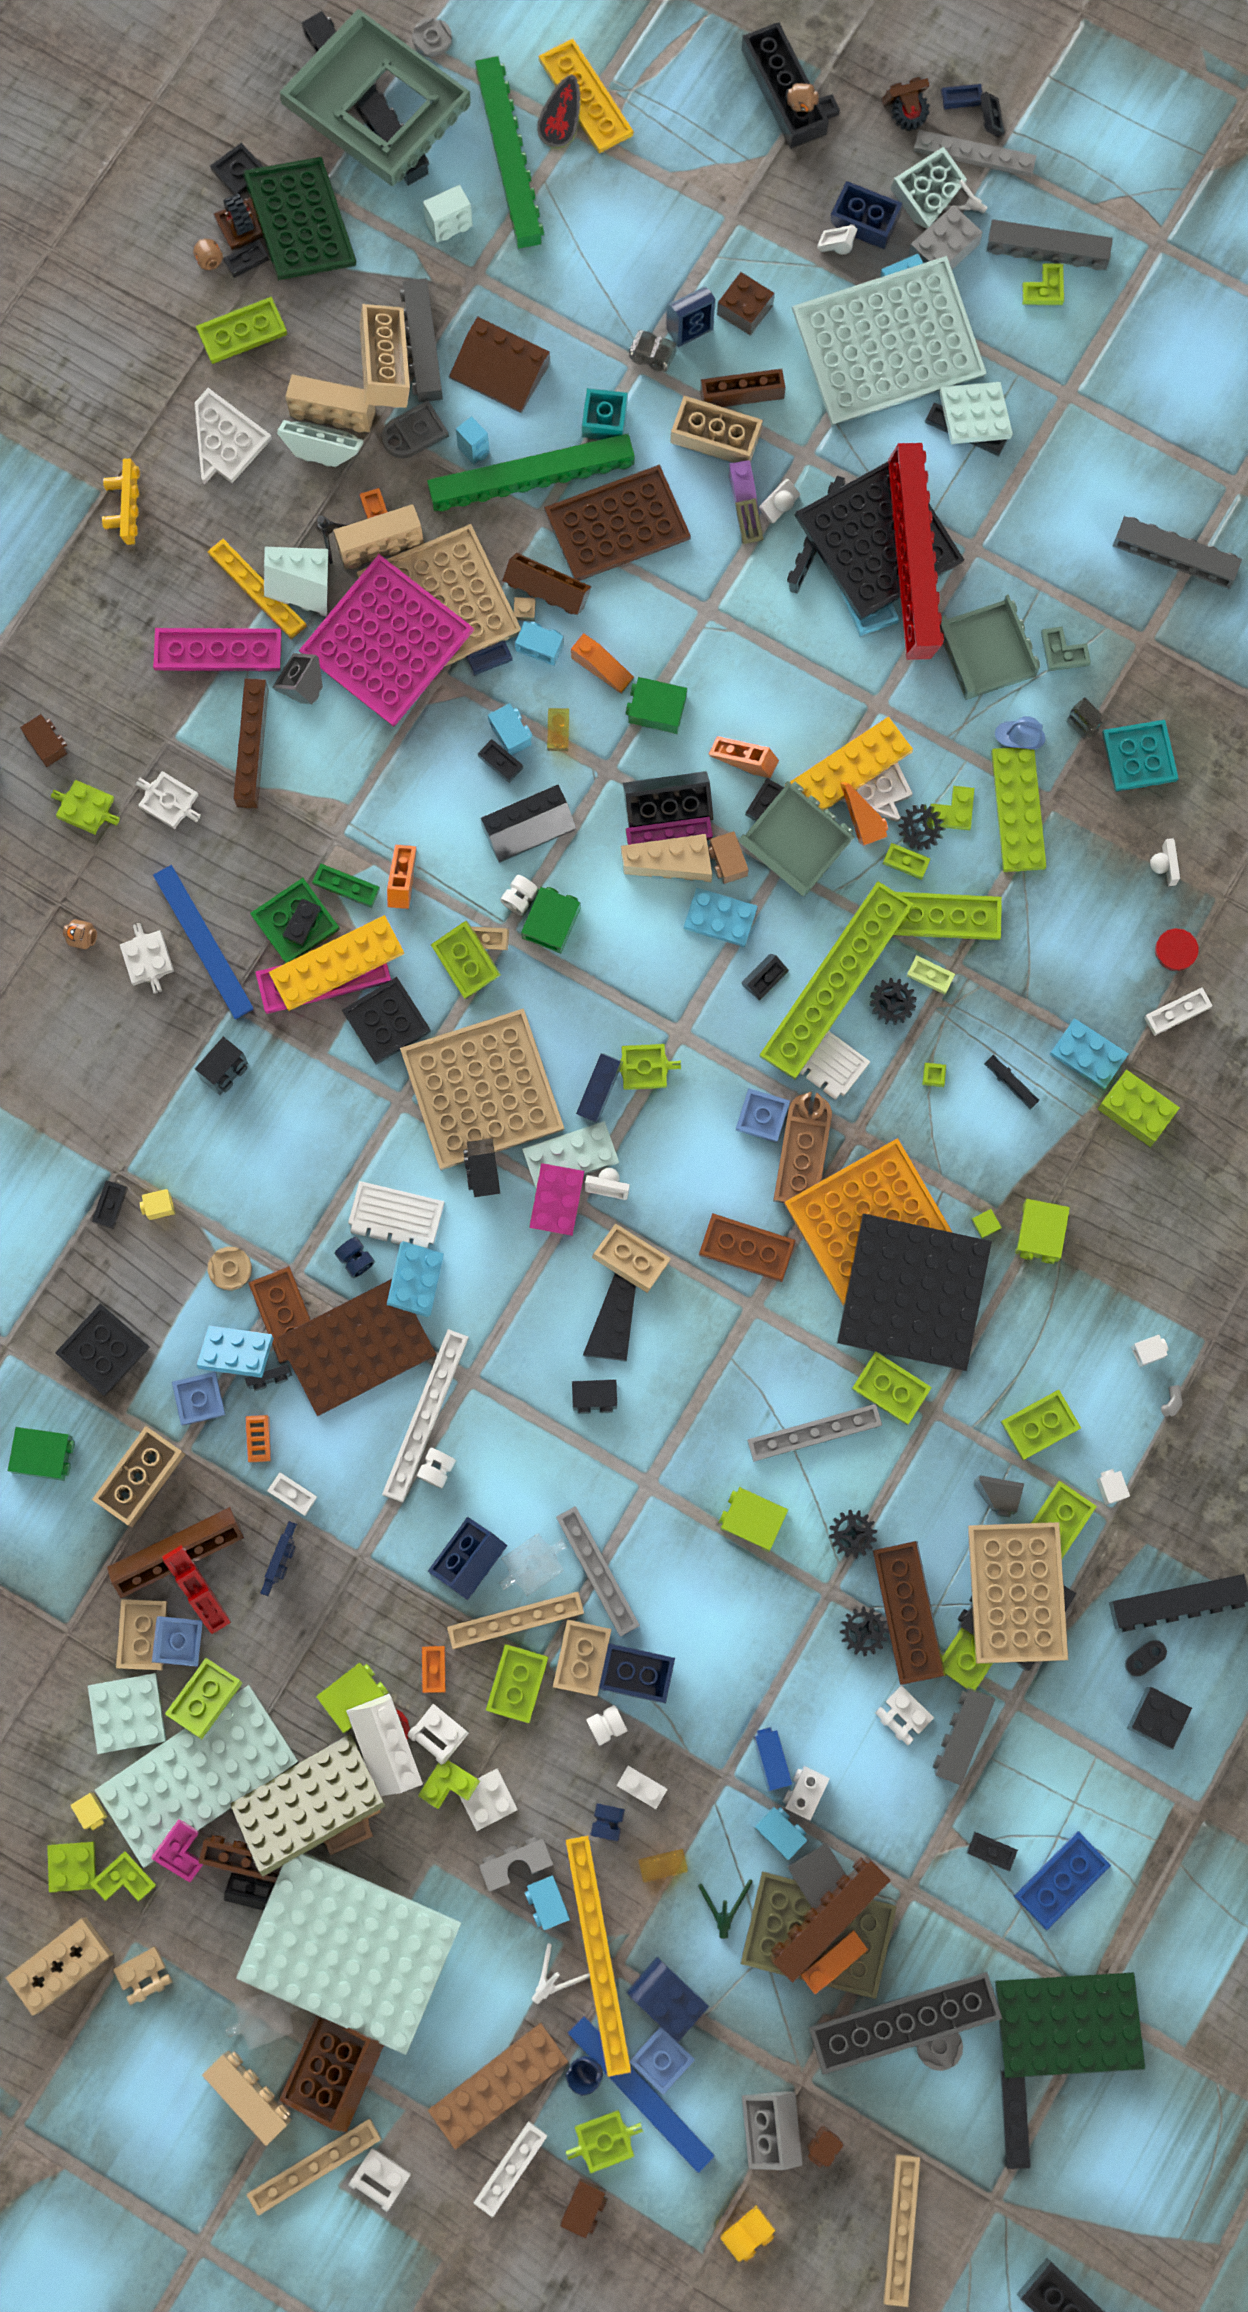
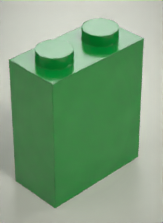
M638 677L637 683H633L630 696H633L632 703L628 702L625 715H628V723L678 734L687 698V688Z
M540 887L521 931L522 939L561 954L580 912L581 902L572 895L564 896L559 894L554 888Z
M15 1427L7 1471L12 1474L65 1481V1476H68L70 1473L71 1463L68 1462L69 1454H72L74 1451L75 1441L72 1440L73 1437L69 1434Z

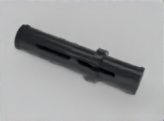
M994 1054L984 1063L998 1077L997 1080L999 1082L1002 1081L1030 1110L1040 1101L1011 1072L1012 1069L1002 1064Z

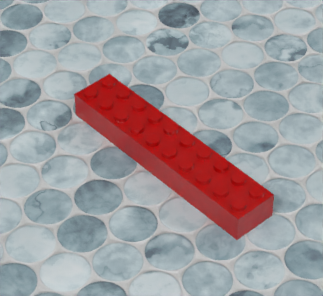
M898 443L888 459L906 660L931 659L944 642L943 633L940 632L942 615L941 612H938L940 594L936 592L938 573L934 571L936 553L932 549L934 532L930 528L932 512L929 511L928 507L930 491H927L926 485L928 483V471L925 470L924 463H926L927 454L923 450V443Z

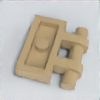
M156 1946L113 1969L122 1989L125 1990L132 1986L134 1993L127 1996L130 2005L137 2001L141 2003L146 2000L148 1995L156 1991L161 1992L165 1989V1986L172 1983L169 1974L161 1978L158 1971L166 1966ZM151 1976L153 1983L142 1988L140 1981Z

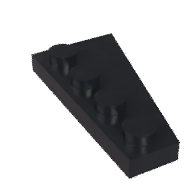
M616 1273L613 1276L583 1356L627 1362L636 1286Z

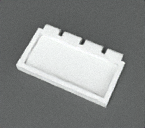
M828 1031L800 1074L804 1075L807 1070L810 1071L806 1078L819 1088L826 1083L827 1086L823 1091L836 1100L840 1094L843 1097L870 1064V1061Z
M359 1181L348 1221L352 1225L350 1233L366 1237L367 1231L370 1229V1238L387 1242L388 1236L391 1234V1243L400 1245L402 1241L409 1243L410 1239H412L414 1245L428 1249L429 1244L434 1245L444 1201Z

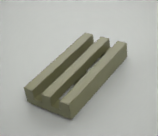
M756 498L734 503L742 544L764 540ZM748 504L752 505L758 537L755 538ZM742 505L744 507L750 539H747L740 507Z

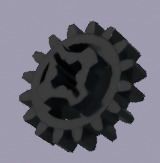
M921 804L920 809L918 805H913V811L906 809L907 816L900 817L904 823L898 825V827L903 828L899 836L906 837L903 843L907 844L910 842L909 848L914 849L917 845V850L919 851L923 850V846L926 850H930V844L937 846L938 842L936 839H943L940 831L945 830L944 827H941V823L945 820L938 818L941 814L940 811L933 813L934 807L929 806L927 809L926 804ZM923 813V815H921L920 818H913L915 815ZM919 824H923V827L925 828L924 831H921V828H919ZM925 836H930L928 840L920 842Z
M890 978L887 984L882 980L880 983L881 987L875 985V992H871L870 998L874 1000L870 1001L869 1006L875 1007L872 1010V1014H879L878 1021L884 1018L886 1025L889 1023V1020L896 1025L898 1020L904 1023L906 1020L905 1016L911 1018V1011H915L916 1005L912 1003L916 1002L917 997H911L914 989H907L908 982L902 985L901 979L894 983L893 979ZM893 989V990H891V991H889V992H887V993L884 992L885 990ZM892 998L896 999L894 1005L890 1004ZM880 1005H883L886 1012L880 1007ZM899 1010H900V1011H903V1012H901V1013H899V1014H893V1013H895V1012H897V1011H899Z
M850 1509L847 1516L841 1512L840 1520L837 1518L833 1519L836 1526L829 1527L834 1532L828 1538L835 1541L831 1547L838 1546L837 1554L844 1551L845 1558L853 1554L854 1559H857L858 1553H861L864 1557L866 1555L865 1549L870 1551L873 1549L870 1542H877V1539L872 1537L873 1534L877 1533V1530L871 1528L875 1523L874 1521H867L868 1514L861 1517L860 1510L854 1515ZM847 1520L846 1529L838 1531L840 1525ZM856 1520L862 1522L866 1528L858 1526ZM851 1528L854 1532L861 1533L855 1537V1540H852L851 1536L846 1535V1533L851 1531ZM867 1537L866 1543L859 1548L860 1539ZM840 1540L846 1541L850 1549L845 1547Z
M865 1606L861 1608V1612L854 1608V1615L851 1616L847 1613L845 1616L848 1621H841V1625L845 1627V1629L839 1631L840 1634H845V1638L841 1642H848L849 1645L846 1649L854 1648V1655H857L859 1651H862L863 1657L867 1656V1651L874 1655L876 1654V1647L880 1650L883 1649V1646L880 1644L881 1641L887 1642L888 1640L883 1636L889 1632L888 1629L883 1628L887 1621H880L882 1614L874 1615V1608H871L869 1612H866ZM865 1616L863 1622L859 1624L852 1622L857 1617ZM873 1620L878 1625L879 1633L873 1628ZM867 1624V1631L870 1632V1635H865L861 1640V1632L858 1630ZM849 1630L853 1632L856 1637L855 1643L852 1641L850 1637ZM869 1639L876 1641L871 1646L863 1647L865 1641Z

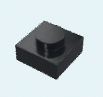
M833 94L818 99L828 119L839 116L840 110Z

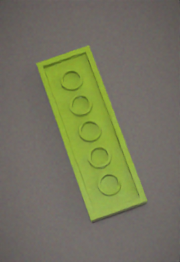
M1025 748L992 749L991 757L1003 872L1045 870L1046 857L1035 750Z
M896 892L914 903L894 935L982 940L1001 939L1002 897Z

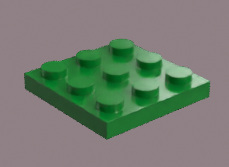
M303 877L250 913L285 964L304 955L340 930L337 923ZM301 898L320 906L322 909L303 947L282 936Z

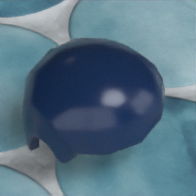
M588 2056L577 2058L571 2063L569 2070L566 2072L568 2087L574 2093L581 2096L593 2093L600 2086L603 2079L601 2065L594 2058Z

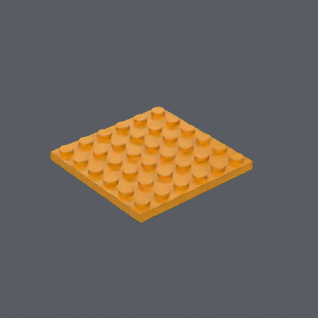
M898 1138L784 1202L843 1307L863 1213L952 1232Z

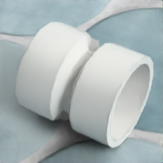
M516 875L510 884L511 890L507 889L500 898V901L506 908L522 916L529 907L528 901L534 900L539 892V888L527 878Z
M430 1448L425 1457L427 1463L421 1465L417 1477L442 1489L448 1478L446 1473L452 1470L456 1460L443 1452ZM435 1463L441 1465L440 1470L433 1467Z
M615 1705L605 1709L602 1716L596 1714L586 1719L599 1746L610 1741L611 1735L617 1737L627 1732L626 1726Z

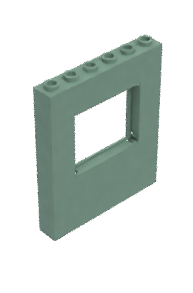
M359 9L279 92L281 104L392 187L397 182L403 180L406 172L416 166L419 158L429 152L432 144L442 138L445 130L449 126L454 125L458 116L462 112L467 111L471 104L469 90ZM386 70L427 99L388 142L347 113Z

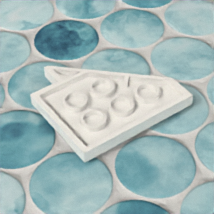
M209 388L196 400L195 412L202 482L206 484L217 472L233 483L272 440V437Z
M898 762L856 790L880 816L899 822L901 818L895 804L909 799L913 795Z

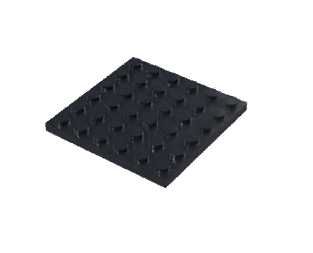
M887 461L794 514L860 621L901 598L889 465ZM928 503L929 511L932 512L930 528L934 532L932 549L936 553L934 571H937L938 576L963 563L965 559Z
M863 1213L836 1344L967 1371L992 1241Z

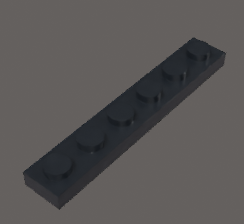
M837 475L835 481L830 483L827 493L829 494L846 485L845 478ZM807 536L803 543L804 549L802 553L799 552L796 557L795 569L789 572L787 578L790 591L798 594L817 552Z

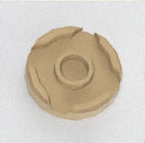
M224 1247L218 1249L210 1258L207 1271L210 1280L218 1288L233 1291L243 1287L248 1282L252 1274V1264L250 1258L237 1247Z

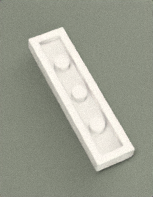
M528 2121L475 2199L474 2204L493 2217L546 2139L547 2134Z

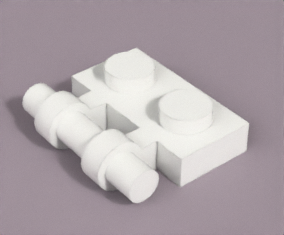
M902 1685L885 1701L891 1707L889 1712L887 1713L882 1707L875 1712L881 1719L880 1722L884 1726L887 1725L896 1734L895 1737L899 1741L902 1740L907 1746L914 1740L908 1734L909 1730L912 1728L919 1734L934 1719ZM896 1714L906 1722L903 1727L893 1719Z

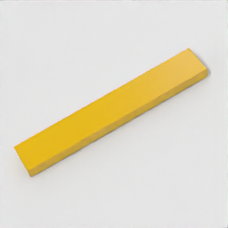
M224 539L207 551L208 555L291 640L307 627L306 623L288 604L264 597V580Z

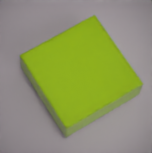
M925 1062L922 1085L944 1087L946 1065Z
M992 1209L971 1219L981 1239L1002 1228Z

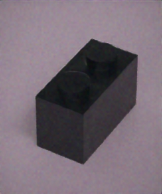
M616 1380L572 1381L573 1411H577L578 1414H590L591 1410H600V1413H613V1409H617Z

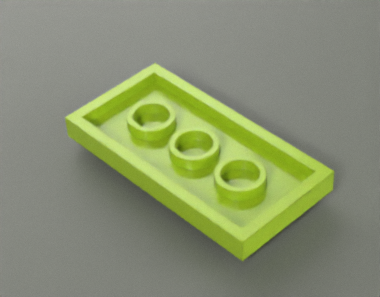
M272 296L196 326L211 364L288 335Z

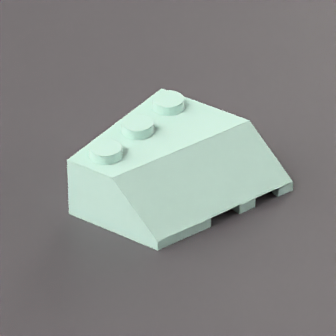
M942 147L894 178L890 189L898 201L903 203V208L913 222L928 229L962 187L959 183L960 180H963L965 183L967 179L946 149Z
M265 547L264 597L285 604L291 603L300 606L303 610H312L320 613L321 616L327 617L328 549Z

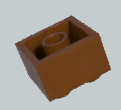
M740 272L718 301L717 315L751 336L772 308L775 293Z

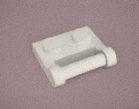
M433 1704L417 1725L409 1731L408 1737L412 1741L416 1740L436 1757V1761L443 1765L469 1733ZM425 1728L447 1745L444 1750H441L422 1734Z
M372 2147L348 2186L353 2189L356 2187L382 2205V2209L388 2212L411 2173ZM365 2173L390 2190L389 2197L387 2198L361 2180L363 2174Z

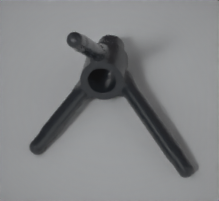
M320 515L317 518L318 525L316 529H320L323 533L325 547L328 549L329 564H332L329 534L333 532L334 528H341L347 525L329 521L328 518Z

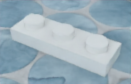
M1200 988L1145 1015L1144 1018L1152 1033L1156 1036L1210 1009L1213 1005L1203 988Z

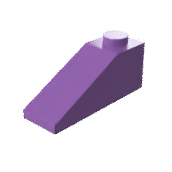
M750 460L730 463L728 475L734 503L756 498L757 503ZM748 504L752 528L756 529L752 505ZM742 505L740 507L745 530H748L744 507Z

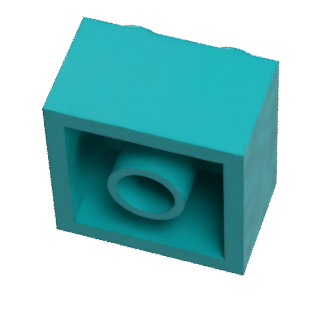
M587 388L582 419V437L602 440L624 435L628 393Z

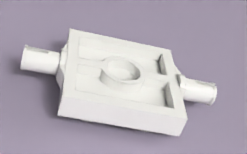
M162 771L151 784L142 778H139V781L136 782V786L145 790L144 798L138 805L139 808L171 828L175 829L186 816L195 822L200 819L201 814L191 809L192 804L199 796L198 793Z
M137 923V926L134 924L132 927L136 937L131 941L120 944L131 983L135 986L143 982H150L153 993L161 992L162 989L158 979L174 972L163 934L160 930L144 934L141 923Z

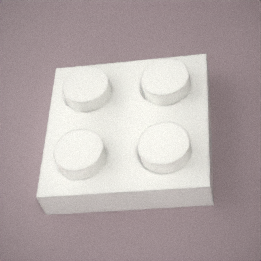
M498 1768L478 1778L480 1783L469 1801L460 1796L476 1831L518 1810Z

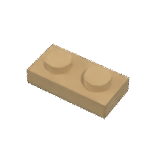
M471 926L485 949L508 950L509 929Z

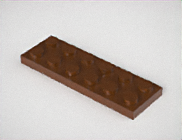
M918 1541L873 1550L900 1685L946 1676Z

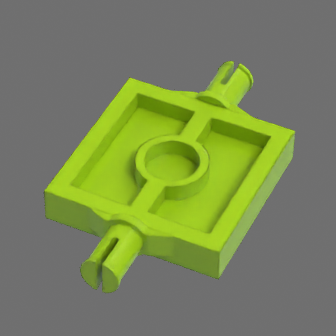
M75 780L66 794L55 789L51 793V798L61 802V806L56 813L57 819L94 835L105 821L115 826L120 821V817L109 813L114 796Z
M665 1044L621 1046V1061H623L619 1072L623 1078V1090L667 1088L666 1076L668 1070H681V1060L668 1061L665 1055Z
M618 2109L576 2125L578 2146L565 2151L566 2155H568V2161L582 2155L583 2159L587 2162L590 2173L635 2157L631 2147V2136L644 2132L643 2128H640L642 2127L641 2123L639 2122L627 2127L622 2121Z

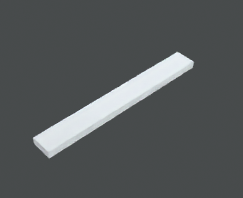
M449 1329L447 1330L382 1493L383 1496L404 1503L469 1339L468 1336Z

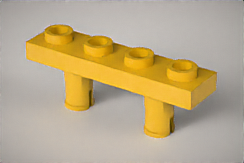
M131 458L123 459L121 477L104 478L103 480L106 491L122 490L121 513L115 516H103V528H120V537L127 545L135 544V536L138 535L136 525L138 507L136 505V498L139 497L137 479L140 477V471Z

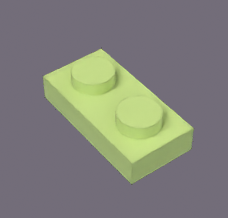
M917 955L907 973V977L944 995L955 976L954 973Z

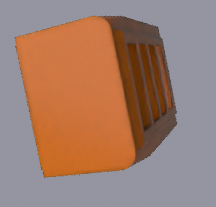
M268 1415L246 1416L248 1463L270 1462V1417ZM252 1423H264V1427H252ZM264 1432V1436L252 1437V1433ZM265 1441V1445L253 1446V1442ZM265 1450L263 1455H253V1451Z

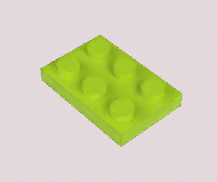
M464 921L430 944L464 999L469 998L501 976L468 921Z
M875 1351L852 1387V1390L908 1426L932 1387Z
M1059 1389L1001 1421L1022 1461L1081 1429L1080 1424Z
M505 1644L485 1711L530 1723L549 1657Z
M205 1658L165 1715L202 1740L243 1683Z

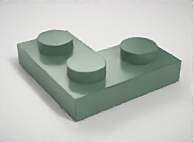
M1063 626L1042 629L1041 636L1048 671L1090 666L1091 661L1087 643L1066 646Z

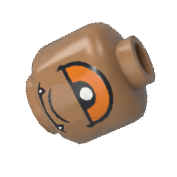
M794 84L792 89L788 91V105L794 111L810 112L814 105L818 104L819 94L815 92L812 84Z
M201 239L194 246L193 255L202 269L212 270L221 264L223 254L214 240Z
M75 919L64 927L63 936L69 946L85 950L95 944L97 930L94 929L92 923Z

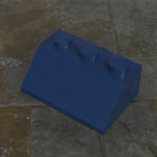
M467 1517L431 1565L428 1572L468 1600L508 1545L492 1532Z

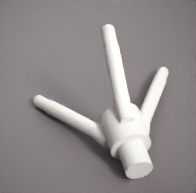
M960 180L959 183L969 196V199L965 205H955L958 210H977L984 214L987 206L981 203L982 200L973 195L963 180ZM946 206L943 211H948L952 206Z
M550 1943L547 1944L539 1986L535 1989L536 1993L531 1998L536 2004H539L543 1998L546 1999L549 1994L590 1978L588 1973L559 1985H553L559 1977V1973L556 1972L550 1980L546 1978L552 1946Z

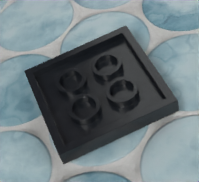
M398 977L342 1009L344 1016L375 1065L399 1052L400 1048L412 1044L431 1032V1029Z
M100 1303L55 1354L106 1397L146 1353L150 1346Z

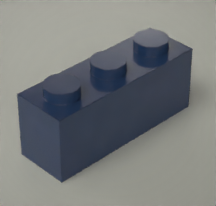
M604 1053L600 1054L576 1112L577 1115L594 1122H599L623 1061Z

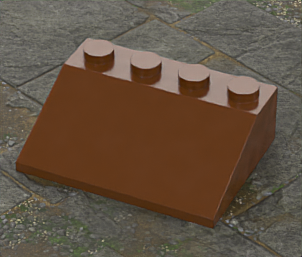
M477 316L466 335L449 378L522 413L550 365V351Z
M316 2015L279 2101L332 2130L347 2133L384 2045L379 2043L378 2040L354 2029L345 2028Z

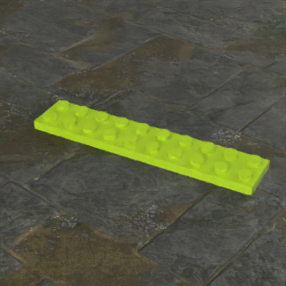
M877 881L761 1051L759 1057L796 1080L912 909L914 903Z
M1058 1481L1031 1523L1059 1522L1061 1559H1063L1097 1506L1061 1481ZM960 1628L942 1655L945 1674L965 1689L970 1687L976 1690L993 1664H976L974 1635L963 1628Z

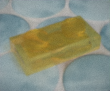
M548 708L547 751H568L569 708Z
M683 1848L638 1859L643 1882L688 1872Z

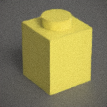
M168 1189L142 1195L143 1202H140V1209L142 1215L146 1214L149 1220L175 1214L171 1193Z
M89 1793L70 1805L84 1829L91 1827L93 1831L103 1825V1819L108 1817L95 1793Z

